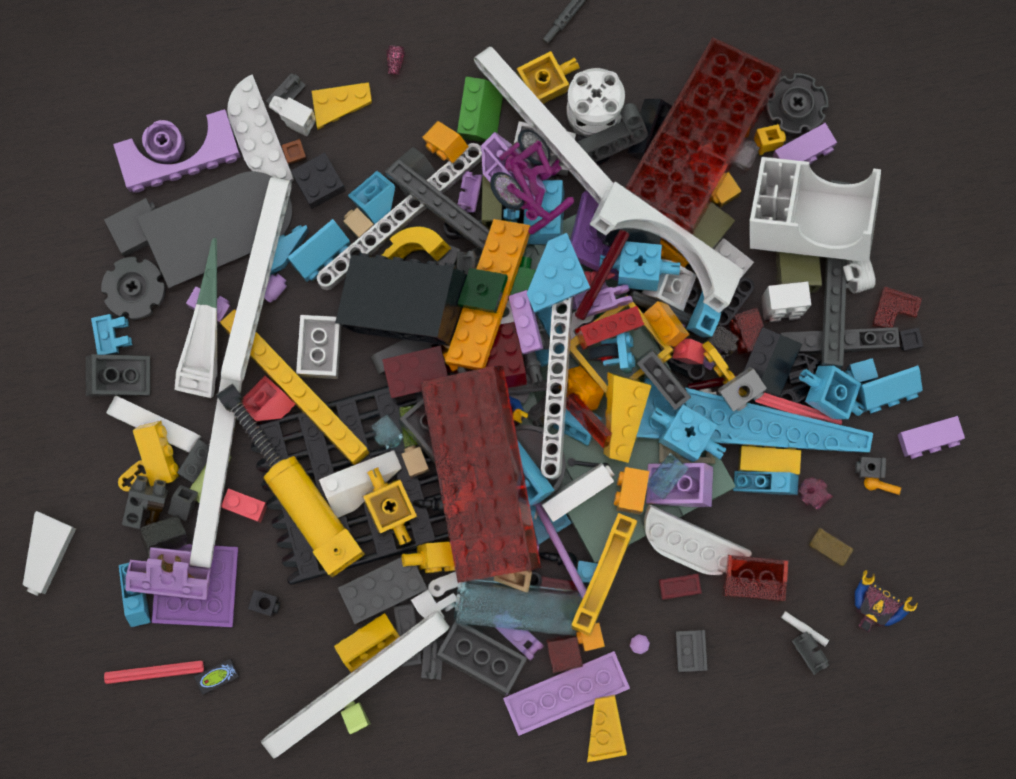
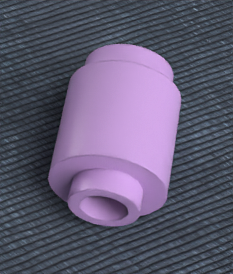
M278 273L276 276L271 274L269 277L264 298L270 303L276 300L287 287L284 284L286 280Z

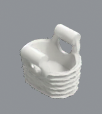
M847 260V266H844L843 269L847 281L850 282L846 284V288H849L854 294L864 290L867 291V289L870 290V288L873 289L876 278L871 261Z

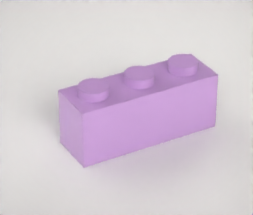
M826 123L776 149L773 157L809 162L810 165L821 154L826 156L833 152L837 141Z
M958 416L898 434L904 457L911 456V459L923 456L922 452L929 450L930 453L942 450L941 446L948 445L949 448L958 446L960 441L965 439Z

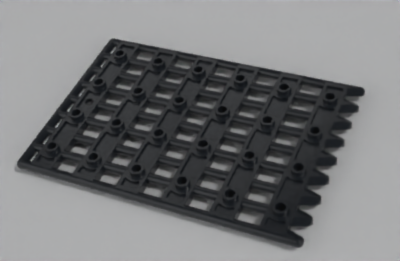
M459 372L447 373L448 377L451 376L453 388L435 392L434 388L416 392V398L397 403L396 397L391 398L389 386L325 403L330 410L337 408L340 420L367 447L368 451L367 440L386 435L388 447L369 451L370 454L360 463L394 450L402 467L396 473L397 478L401 480L417 517L410 519L409 523L404 524L407 531L412 530L415 542L397 547L393 537L395 535L394 530L389 529L378 533L365 502H363L365 515L347 519L346 515L339 517L340 522L350 533V527L368 522L371 533L354 539L358 545L374 541L376 553L362 556L344 570L416 550L417 546L422 544L444 542L460 536L470 514L455 509L462 488L459 475L467 473L470 466L451 482L436 465L437 474L419 479L418 476L410 478L402 453H405L404 449L414 445L417 447L419 445L414 439L407 440L405 429L398 422L401 418L400 410L414 407L429 393L436 400L456 395L459 406L447 409L446 412L450 416L462 414L459 409L472 397H460L459 389L467 387V385L461 380ZM486 381L479 383V385H486ZM375 398L378 409L359 414L356 403ZM301 410L286 414L281 419L257 422L256 425L262 430L263 435L271 443V446L274 447L281 460L295 456L297 460L309 457L312 468L305 470L309 477H315L317 489L329 504L319 480L333 474L336 469L353 464L347 458L331 462L329 451L337 449V447L332 442L326 444L324 434ZM462 415L465 425L459 427L465 433L467 432L468 437L475 444L478 435ZM380 416L383 428L364 433L361 421ZM299 419L302 430L283 435L280 424ZM304 438L307 449L288 454L285 443ZM253 442L251 445L252 451L260 453L261 451L257 450L258 447ZM483 447V451H481L483 454L475 460V463L471 464L472 466L485 470L487 447ZM428 456L424 457L426 464L433 462ZM265 457L256 464V468L261 472H269L271 467H269L270 464L266 462ZM263 480L261 483L262 488L266 491H272L266 481ZM440 481L442 493L423 497L421 486ZM273 496L266 503L267 507L271 510L283 511V513L272 520V526L276 529L288 530L287 533L277 539V545L281 548H293L291 553L283 557L282 564L285 567H298V571L288 577V584L293 585L328 575L324 568L319 569L317 558L313 553L314 550L277 497ZM434 497L437 499L446 497L451 502V508L446 513L429 517L426 507L416 506L412 502L418 499L433 501ZM392 507L385 508L389 511H392ZM450 519L453 531L434 536L431 524Z

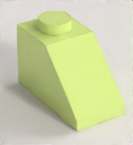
M352 701L341 712L349 734H353L371 724L361 703L355 704Z

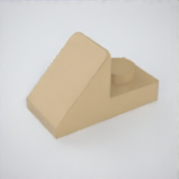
M497 561L494 581L528 592L532 571L528 565L516 566L505 561Z

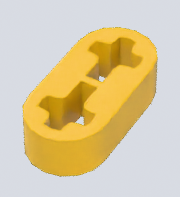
M142 460L136 462L120 476L118 480L120 489L129 492L131 487L123 486L125 484L124 479L130 480L134 476L135 478L130 483L133 484L135 482L136 474L140 471L139 466H144ZM139 474L140 476H145L146 478H148L147 474Z

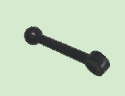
M574 458L568 460L569 466L596 467L599 465L598 463L575 461ZM603 463L604 467L609 466L608 463Z

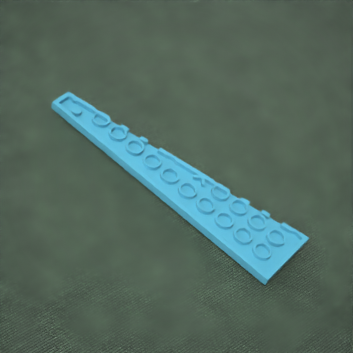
M646 378L644 382L650 384L651 389L636 438L660 439L666 426L650 418L653 411L658 407L672 416L676 410L652 381ZM686 388L691 398L684 405L717 424L711 436V440L715 443L859 453L870 452L873 433L751 403H747V406L740 411H732L722 396ZM686 430V432H687L686 436H687V437L691 436V435L689 434L690 431H689V430Z

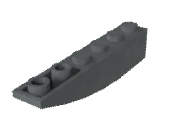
M898 327L844 330V352L900 347ZM823 331L780 333V335L802 343L799 353L806 355L822 354Z

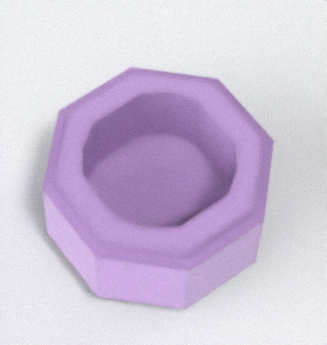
M638 634L631 638L630 648L634 653L643 654L648 651L650 642L646 636Z

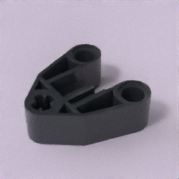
M799 353L792 369L804 366L805 369L815 375L813 370L821 366L822 361L804 353ZM805 369L790 373L788 380L791 385L802 382L799 376H802L800 373ZM808 384L795 386L792 389L783 391L780 398L787 396L790 398V401L799 403L807 398L811 386Z

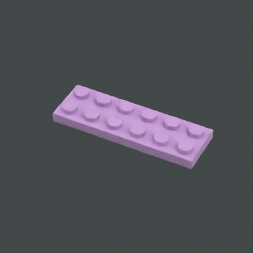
M613 651L503 699L519 736L593 705L595 698L616 695L630 689Z

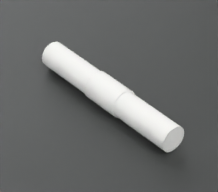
M785 611L781 616L782 619L802 633L806 631L808 634L811 633L814 640L824 647L828 644L829 640L788 612Z

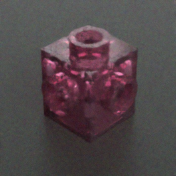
M811 477L805 479L798 490L802 494L800 496L802 501L806 505L811 504L818 510L833 497L826 489L828 485L821 478Z

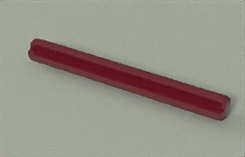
M619 230L590 285L591 289L587 290L575 313L578 319L585 320L629 237L628 232Z

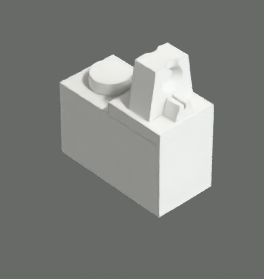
M274 96L269 104V107L285 121L287 127L306 137L308 136L316 122L312 109L289 97L286 100Z

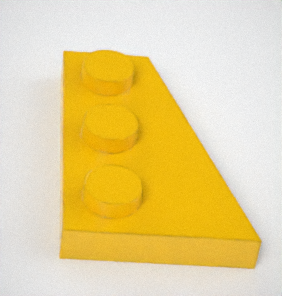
M369 82L312 91L318 130L323 128L324 125L332 121L335 122L340 117L353 113L372 103Z
M709 341L705 342L702 345L706 351L703 355L709 363L713 361L715 367H713L714 371L719 377L723 376L725 379L723 384H726L735 376L728 370V365L716 348ZM742 387L738 390L740 396H744L747 393Z
M615 694L595 698L587 762L627 755Z

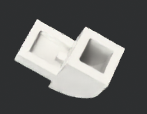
M429 590L411 601L418 613L424 618L434 611H438L445 618L441 611L445 609L447 612L456 607L455 602L458 599L453 593L436 603Z

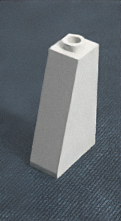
M601 463L558 489L541 504L554 522L613 483L612 477L614 473L608 465L604 467Z
M38 511L34 514L23 585L28 587L27 591L37 596L39 593L46 594L76 528Z

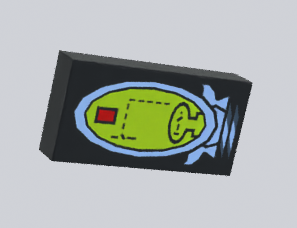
M232 659L194 676L202 695L240 677Z

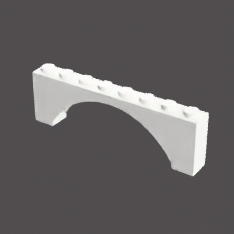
M614 182L605 191L590 222L591 226L604 235L616 229L634 228L662 237L676 247L692 266L702 287L703 302L718 313L730 304L744 271L743 269L617 182Z

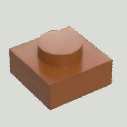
M300 139L282 145L288 165L307 159Z

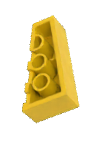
M608 372L603 454L611 459L629 463L651 385Z

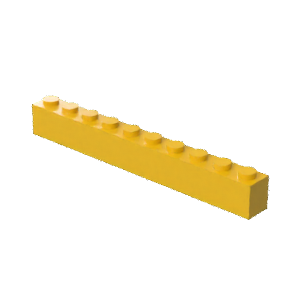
M235 309L220 322L223 329L229 335L231 334L236 314ZM256 332L250 357L353 465L359 464L370 454L367 447Z

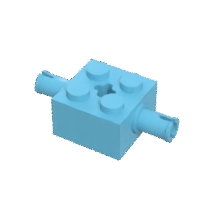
M626 241L612 268L619 271L617 287L628 285L631 289L657 291L659 275L661 273L679 275L680 263L662 261V245ZM600 255L599 268L606 256Z
M834 365L818 366L815 375L807 369L800 373L802 375L799 376L800 381L811 386L805 400L807 404L832 419H849L851 412L856 416L863 413V410L859 409V407L864 409V405L856 401L862 383Z
M684 404L677 408L672 416L656 407L650 417L666 426L658 442L691 462L698 460L704 450L719 460L723 456V452L726 451L725 447L711 440L717 424ZM686 430H689V431H690L689 434H690L691 436H689V437L686 436V434H687Z

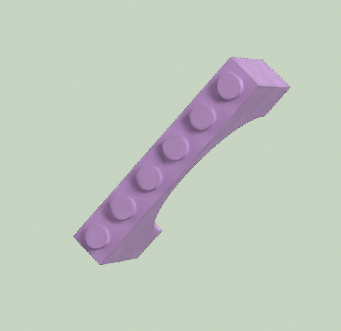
M226 110L206 115L208 132L204 144L194 156L181 163L160 164L149 160L138 151L132 138L113 144L126 188L130 192L137 193L143 191L148 186L157 187L167 180L176 181L186 174L195 175L202 169H214L219 166L218 164L224 162L229 164L237 161V158L241 156Z

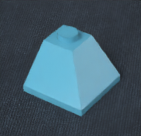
M376 171L352 191L348 197L372 223L376 224L391 211L395 185Z

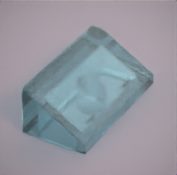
M670 453L648 480L647 486L656 495L664 499L685 474L688 467L674 454Z

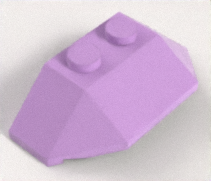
M496 132L481 145L483 175L490 182L494 173L504 172L516 180L513 172L505 168L506 159L509 156L503 160L499 158L512 144ZM525 159L524 161L527 163V167L532 169L533 167ZM523 175V176H524V179H525V181H526V183H527V185H528V187H529V189H530L528 177L525 176V175ZM537 175V185L541 188H544L546 192L543 181L541 180L540 176ZM503 176L496 177L494 181L496 190L500 192L504 189L511 193L507 186L512 182ZM504 198L507 201V203H512L508 199Z

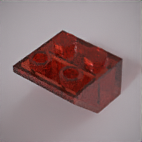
M757 307L734 315L730 322L731 325H729L732 336H736L738 341L736 343L738 353L743 354L744 358H747L752 352L760 331L764 327Z

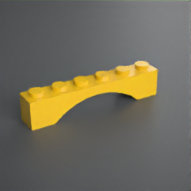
M618 513L596 570L571 624L572 629L588 636L591 635L637 526V520Z

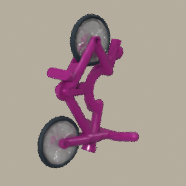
M523 130L518 135V142L514 143L499 156L501 160L509 156L506 159L505 168L513 172L516 180L507 173L497 172L492 175L490 185L494 196L503 206L512 210L527 209L526 217L529 220H536L538 216L542 217L540 221L529 227L528 232L532 235L563 213L574 203L573 197H568L550 213L541 207L545 190L537 185V175L540 176L541 180L545 181L552 175L557 174L562 167L559 165L560 161L558 159L550 166V150L540 135L531 130ZM518 147L521 150L519 154L515 151ZM528 159L535 167L532 169L528 168L524 160ZM523 175H525V176L528 177L530 189H529V187H528V185H527V183H526V181H525Z

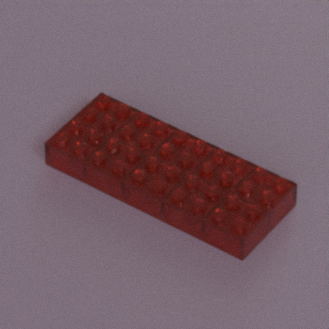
M712 37L625 189L693 235L778 85L782 69Z
M491 366L420 382L457 582L541 568L504 367Z

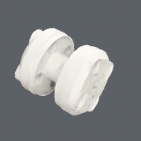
M591 68L574 76L568 89L566 113L568 122L576 134L589 137L611 127L606 125L610 122H613V125L621 122L620 112L624 105L625 90L618 75L605 69ZM580 81H584V82H585L584 84H582V85H580V86L577 84V83L580 82ZM612 81L614 82V85L610 86L605 82ZM580 121L586 125L578 126L577 122Z

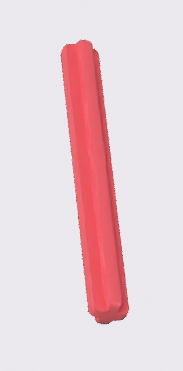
M765 392L760 398L755 400L757 403L788 413L838 425L842 424V419H832L815 408Z
M203 661L105 672L104 681L106 684L202 673L204 672Z

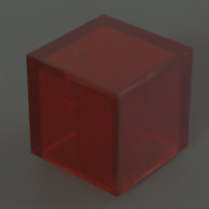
M576 634L546 640L553 673L583 667Z

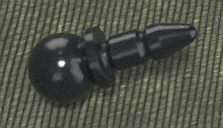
M434 497L433 501L418 499L412 502L419 507H432L433 511L437 510L440 513H446L451 508V502L446 497L439 499Z
M549 552L538 554L539 557L545 560L558 561V565L562 564L565 567L558 554ZM567 552L575 566L577 562L576 556L571 552Z

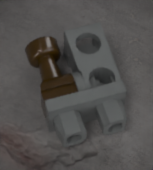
M138 475L129 490L122 525L140 529L144 519V511L149 510L150 518L145 520L144 528L148 531H159L161 521L158 518L164 508L168 495L166 481L155 480L154 487L146 485L148 478Z

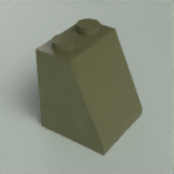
M704 197L682 222L680 227L712 249H715L736 220Z
M776 251L777 285L808 282L810 293H816L822 285L819 256Z

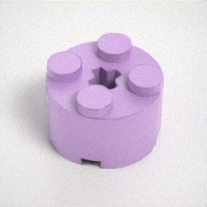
M159 120L147 127L143 133V146L150 158L155 162L170 164L177 162L182 156L185 149V141L181 132L173 123Z

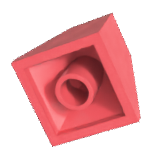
M266 376L243 397V405H245V409H248L247 412L251 413L250 416L255 421L281 419L295 405Z

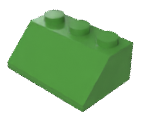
M472 77L465 78L457 133L460 134L463 140L485 142L494 132L498 133L503 95L488 80Z

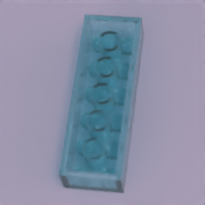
M459 578L454 619L456 623L576 636V630L571 628V624L581 603V595L578 591L529 586V591L524 592L499 582Z

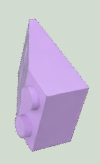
M706 463L648 464V471L650 472L647 483L646 504L711 507L712 466Z

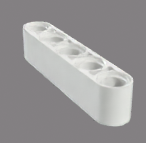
M114 396L106 412L108 415L135 428L139 425L161 420L167 430L168 443L190 453L197 440L201 438L200 435L118 396Z

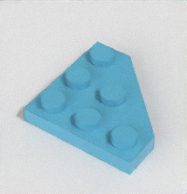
M567 233L548 241L529 286L527 296L535 313L591 289Z

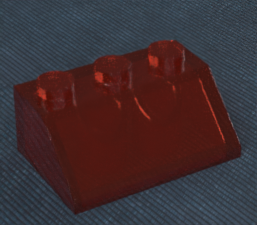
M728 555L724 574L723 596L785 601L788 561Z

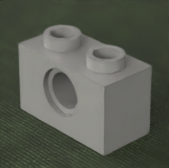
M749 367L717 390L732 411H740L747 406V402L751 399L756 400L764 394L763 391L767 388L755 370ZM741 386H747L748 389L744 396H740L738 393Z

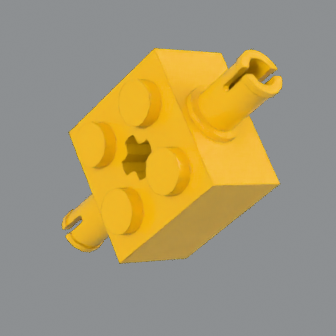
M550 51L517 68V76L544 104L568 92L569 83L565 75L580 69L575 58L559 65Z
M379 467L374 468L373 471H368L367 474L374 489L372 492L363 495L362 498L378 533L393 529L399 545L405 544V541H411L404 524L406 521L417 517L401 480L398 479L388 484L385 483ZM387 501L394 503L392 511L384 508L387 505Z
M465 541L426 543L417 546V553L402 554V566L418 565L419 570L425 569V573L442 571V568H444L445 572L462 570L461 566L467 565V561L482 560V549H466Z

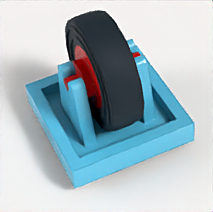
M624 332L617 335V338L601 341L600 346L588 350L589 360L601 361L604 366L620 365V369L625 374L633 373V367H636L635 356L632 355L630 350L631 347H634L632 335H630V332Z

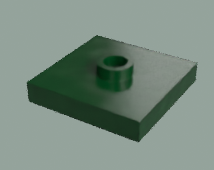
M469 268L457 304L459 307L497 313L508 276L506 274Z

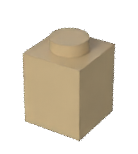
M358 208L354 211L350 210L344 216V225L357 238H360L374 226Z
M414 445L404 449L405 453H402V457L410 478L429 471L420 447L416 448Z

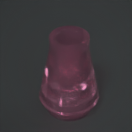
M389 45V49L386 50L388 73L399 75L405 56L404 47Z

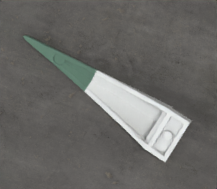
M213 238L198 300L176 370L175 390L208 398L214 396L217 377L216 238Z

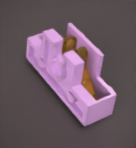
M151 547L150 559L148 558L147 561L130 560L126 574V591L206 600L210 586L211 569L191 567V552Z

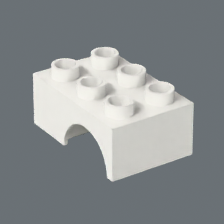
M762 157L750 217V249L869 262L879 201L881 169H873L872 174L862 182L836 184L818 177L811 170L809 162Z

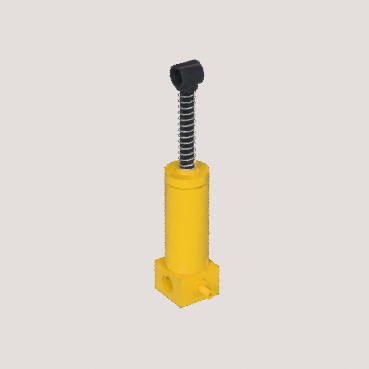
M233 383L216 394L225 409L234 413V416L237 417V420L244 427L243 429L247 431L246 433L249 434V437L256 444L255 446L258 447L257 450L261 451L260 454H263L268 461L267 463L270 464L269 467L271 468L263 479L312 547L314 555L328 575L333 578L364 556L365 553L351 533L345 529L296 457L280 459L274 447L271 446V443L263 435L262 430L259 429V426L256 425V422L250 416L251 413H248V409H245V405H243L244 399Z

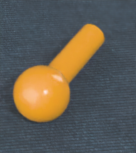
M876 478L864 479V486L868 490H876L878 488L897 495L901 493L902 487L879 481Z

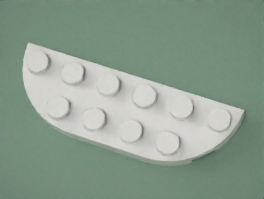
M250 75L239 82L234 88L227 108L228 118L243 158L251 171L263 172L274 178L291 180L292 182L294 181L255 79L253 75Z
M650 504L646 509L644 529L653 548L661 555L698 572L708 575L723 574L722 572L739 568L752 554L750 550Z

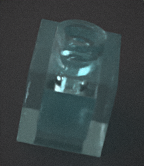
M388 415L371 426L376 434L374 439L380 447L384 445L386 449L394 448L401 443L403 436Z

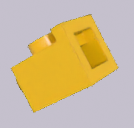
M779 124L756 130L754 141L759 155L776 150L786 142L785 133L781 131Z

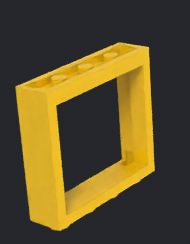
M632 302L628 305L618 306V308L606 311L595 321L636 305ZM639 309L644 322L643 326L662 347L663 351L658 355L666 363L672 357L670 354L673 349L671 346L664 344ZM576 335L570 340V354L605 391L604 396L606 397L608 386L577 350L580 343ZM640 368L629 378L639 380L646 374Z

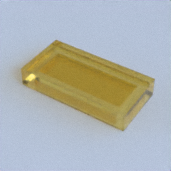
M821 528L818 529L809 543V546L842 567L853 552L852 548Z

